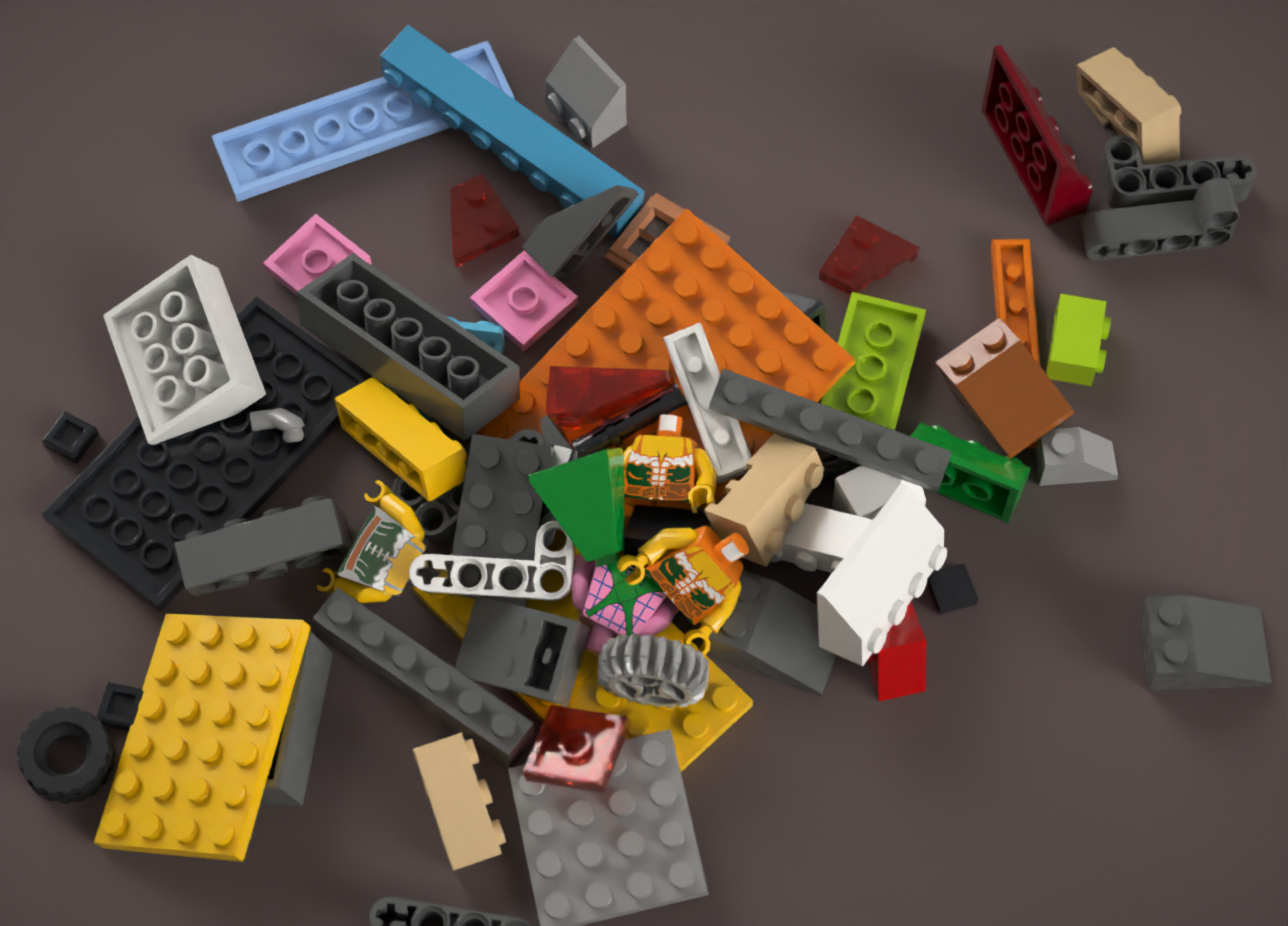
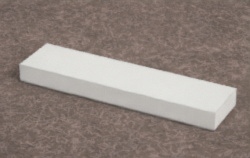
M701 323L663 337L704 448L718 474V483H723L747 473L750 469H747L746 463L752 458L739 421L709 409L710 401L721 374Z

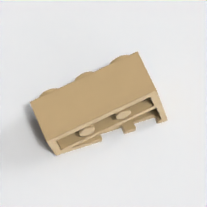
M1115 47L1077 65L1079 95L1103 127L1110 124L1118 135L1131 137L1137 143L1143 165L1180 160L1179 115L1181 114V107L1174 96L1168 95L1157 85L1151 76L1144 74L1135 66L1132 59L1125 57Z

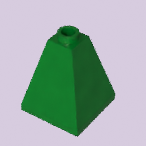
M622 447L606 449L528 475L532 487L587 562L594 560L596 567H600L620 559L618 552L624 550V453Z

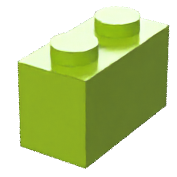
M1060 294L1054 316L1046 375L1049 379L1091 386L1095 373H1103L1106 350H1100L1101 339L1107 340L1111 324V317L1105 316L1107 301Z

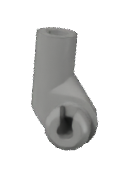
M283 408L250 412L252 431L277 428L283 431V440L287 443L298 442L304 438L302 427L305 425L302 418Z

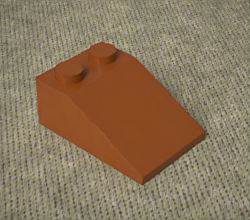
M1000 318L936 362L951 392L1009 459L1075 414L1072 407L1020 339Z

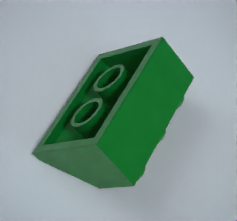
M920 423L910 435L911 437L952 451L939 490L934 493L1009 523L1026 486L1031 468L1025 466L1022 461L1015 457L1009 459L1007 455L1001 456L991 452L979 442L965 441L955 437L943 427L936 425L928 426Z

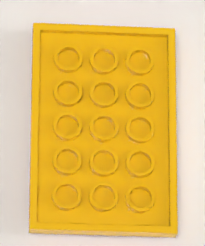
M186 614L165 615L142 688L144 693L138 706L134 724L130 726L94 840L95 844L103 849L244 861L311 626L304 620Z

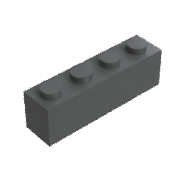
M309 632L261 802L266 806H301L304 802L333 652L311 632Z

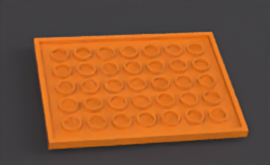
M686 208L520 381V399L475 434L510 439L522 430L532 429L542 435L540 419L547 415L558 425L572 444V440L602 424L601 420L606 417L612 419L645 399L664 390L674 382L677 383L685 397L663 337L697 323H701L720 374L724 368L818 402L856 361ZM689 405L668 414L683 418L681 437L693 439L700 449L706 451ZM738 420L753 457L775 433ZM658 421L624 439V444L618 448L622 447L624 452L628 446L634 444L635 438L638 435L657 436ZM745 474L735 477L733 479L736 481H740ZM732 479L720 484L717 481L714 495L717 505L728 494L725 486ZM625 502L624 532L635 507L629 506ZM704 503V504H703V510H697V511H704V509L708 506V504H707V503ZM623 551L618 552L619 558L623 556Z

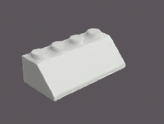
M900 484L817 592L819 647L861 666L865 664L872 653L877 654L881 650L888 631L893 625L897 626L901 623L913 597L918 598L923 593L927 584V578L933 570L938 571L942 567L947 556V548L944 547V528L908 486Z

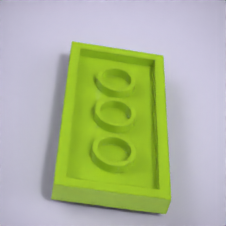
M852 292L838 344L855 359L856 363L822 397L821 404L895 431L921 335L926 309Z

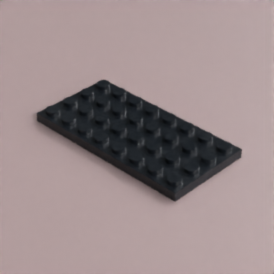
M257 296L237 315L266 395L236 415L155 445L148 443L139 416H137L42 513L47 523L160 612L184 587L174 543L186 540L185 535L193 531L209 530L210 533L224 529V524L231 520L249 519L339 424L340 419L334 398L368 380L366 376ZM283 408L302 418L305 425L302 427L304 438L298 442L287 443L283 440V431L277 428L252 431L250 412Z

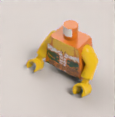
M660 415L657 436L638 435L635 438L634 444L628 446L623 452L624 502L627 505L687 509L697 513V510H703L704 503L708 505L710 503L716 504L714 495L718 474L707 452L700 449L693 439L681 437L683 418L675 415Z
M702 526L695 530L691 528L662 529L638 549L639 554L636 557L632 555L622 556L618 560L617 569L622 572L628 566L636 565L634 572L625 578L629 585H635L642 581L646 572L693 625L700 622L702 626L699 630L693 629L688 631L684 636L683 643L684 645H689L694 638H703V644L697 651L706 655L710 649L708 637L711 633L716 634L732 614L742 589L739 579L744 568L739 559L749 552L748 544L737 532L721 540L711 527Z

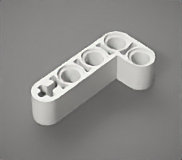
M550 521L542 525L537 532L534 561L424 554L412 562L409 574L413 585L420 590L430 593L556 601L563 599L571 591L575 545L566 534L567 542L565 547L557 552L549 551L545 546L547 534L557 529L564 531L558 521ZM429 563H432L433 568L450 572L449 563H454L450 573L452 587H447L449 579L442 577L432 578L431 584L428 585L427 579L420 575L421 570L428 569ZM469 565H476L481 570V580L478 585L467 588L461 582V572ZM509 568H518L523 576L522 584L515 590H506L501 582L502 574ZM552 570L560 571L564 577L563 587L556 593H548L542 586L543 576Z

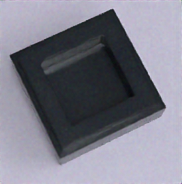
M63 411L43 438L42 443L44 447L77 464L99 433L96 427Z
M965 564L933 572L927 578V586L939 615L969 607L978 602V596Z
M108 682L96 720L99 719L103 726L129 731L130 726L134 724L144 691L140 688Z

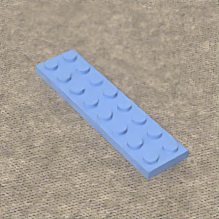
M488 41L450 53L514 99L513 93ZM384 77L212 135V140L235 198L239 202L451 127L442 120L438 112L431 107L423 108L412 98L411 93L401 86L396 88L389 84Z

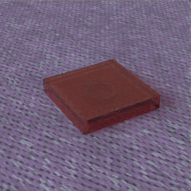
M551 705L523 770L526 781L604 793L630 728L628 717Z

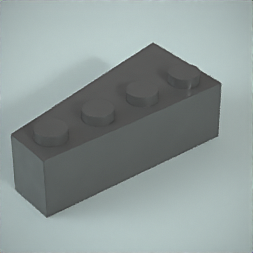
M314 496L303 500L300 507L289 510L285 507L269 509L263 513L262 518L248 521L246 518L231 520L224 524V529L210 533L209 530L193 531L185 535L186 540L174 543L185 589L196 597L247 585L250 583L249 576L256 575L257 579L271 580L284 577L289 567L307 568L308 571L324 568V562L329 558L342 556L344 561L353 545L347 517L332 498L326 499L325 496Z

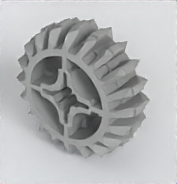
M634 633L631 636L620 635L617 638L608 639L607 643L602 647V652L599 653L597 676L598 682L606 691L613 692V695L616 697L626 698L628 702H638L642 706L646 704L653 705L656 708L659 706H666L668 708H674L675 706L686 707L688 704L698 703L699 699L704 697L709 680V661L704 658L703 653L694 650V647L691 645L681 644L679 640L672 641L664 636L654 637L650 634L640 636Z

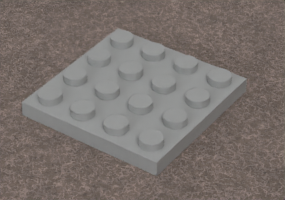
M670 729L508 769L540 926H582L709 895L673 735Z

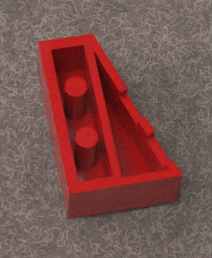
M911 601L907 606L901 623L897 626L893 625L886 634L881 650L877 654L872 653L867 660L879 702L926 691V638Z

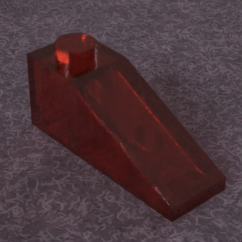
M550 366L545 413L554 422H557L559 427L578 429L581 427V423L594 424L606 417L637 405L672 385L675 380L667 370Z

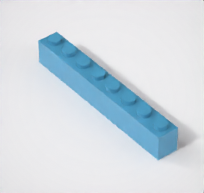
M407 25L380 55L382 75L389 84L396 88L401 86L411 93L412 98L423 108L431 107L440 114L442 120L453 129H462L470 135L471 140L483 150L490 149L499 156L501 162L513 171L518 169L528 176L530 182L537 189L543 192L548 190L558 198L565 209L616 185L635 189L639 195L608 232L615 239L618 238L643 208L644 190L410 25Z

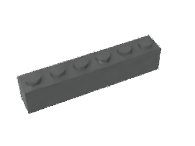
M339 588L333 592L313 616L312 620L318 637L457 734L462 732L464 739L472 738L474 746L507 769L513 768L534 742L535 732L532 721Z

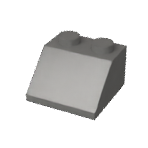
M577 36L572 40L545 80V102L554 115L558 116L560 114L568 122L570 131L577 139L581 140L583 138L591 148H594L627 125L626 83L580 36Z

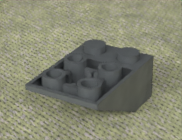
M476 596L455 669L471 680L568 707L591 627L579 621L547 612Z

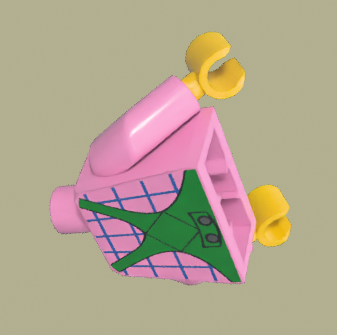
M575 546L571 584L572 604L579 610L577 619L592 627L585 647L587 651L599 656L603 645L607 643L608 639L617 638L620 635L631 636L634 633L640 636H647L648 634L654 636L670 625L676 613L680 610L648 575L645 574L643 580L638 584L629 585L625 578L632 574L635 568L628 566L624 571L620 572L617 569L618 561L596 567L595 561L587 562Z

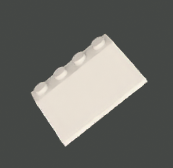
M189 255L103 315L146 439L151 445L236 415L266 395L219 268Z

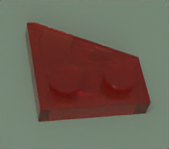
M483 173L450 189L452 256L456 267L520 236L518 226Z
M856 215L819 271V279L851 295L852 292L857 293L866 288L871 281L880 280L891 274L892 268L906 260L912 262L919 255L920 247Z

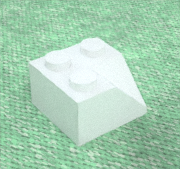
M862 465L835 478L831 510L874 520L900 484L908 486L924 506L926 498L922 487Z

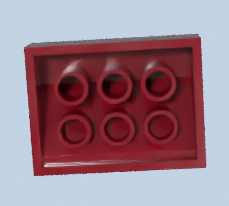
M1002 45L994 47L981 107L982 113L1045 226L1086 212L1093 192L1089 178L1079 171L1072 148L1064 144L1059 135L1056 120L1053 116H1048L1042 106L1043 102L1039 90L1030 85L1027 77Z

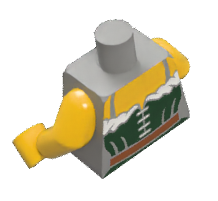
M375 481L381 487V493L378 497L371 498L367 494L364 495V498L374 508L339 570L336 571L329 568L322 570L330 574L331 582L327 587L317 584L319 591L333 594L339 588L359 603L386 602L393 595L400 596L407 582L413 585L409 570L412 562L417 557L423 555L427 547L423 544L425 531L413 509L393 494V491L382 481ZM429 566L428 569L421 570L420 575L427 579L429 585L432 578L438 577L440 572Z

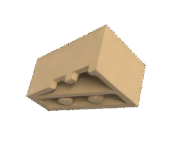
M773 434L746 463L747 469L750 470L740 481L732 479L725 486L728 494L718 505L710 503L704 509L714 531L721 540L733 533H739L745 539L749 548V552L742 558L767 567L773 555L781 550L786 533L792 523L797 521L802 515L805 501L812 489L819 486L824 472L823 464L814 447L777 434Z
M461 732L414 748L412 752L418 765L452 870L454 871L502 854L499 845L506 843L499 819L490 820L486 805L493 803L486 780L477 781L473 764L479 763V758L472 738L464 741Z

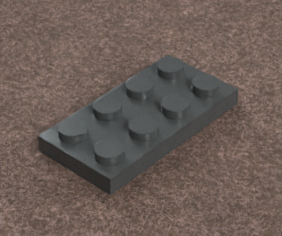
M472 434L452 555L534 561L536 535L540 529L544 502L530 484L528 475L550 468L553 454L552 446ZM450 563V572H448L447 578L449 579V583L447 587H452L450 573L454 563ZM469 565L461 572V582L467 588L478 585L482 577L481 570L476 565ZM518 568L505 570L501 578L502 585L506 590L517 589L523 580L522 573ZM449 594L476 599V596ZM479 596L522 607H527L528 599Z

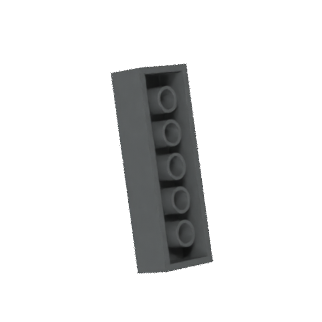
M354 253L297 291L301 326L464 441L520 399L519 365Z

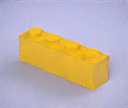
M374 377L334 398L341 428L429 502L464 482L466 474L465 462L468 460V457L461 443L457 440L452 441L435 422L430 423L420 415L414 405L406 404L398 397L396 392L389 387H385Z

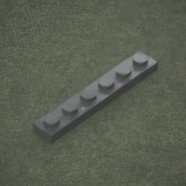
M724 368L709 404V409L934 492L939 490L952 451Z

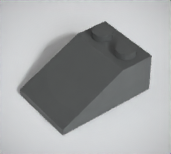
M743 570L739 579L742 589L735 608L716 634L711 633L708 637L710 649L707 656L822 696L837 655L819 647L818 605L774 580Z
M1189 595L1146 597L1138 617L1148 691L1259 687L1272 684L1260 607Z

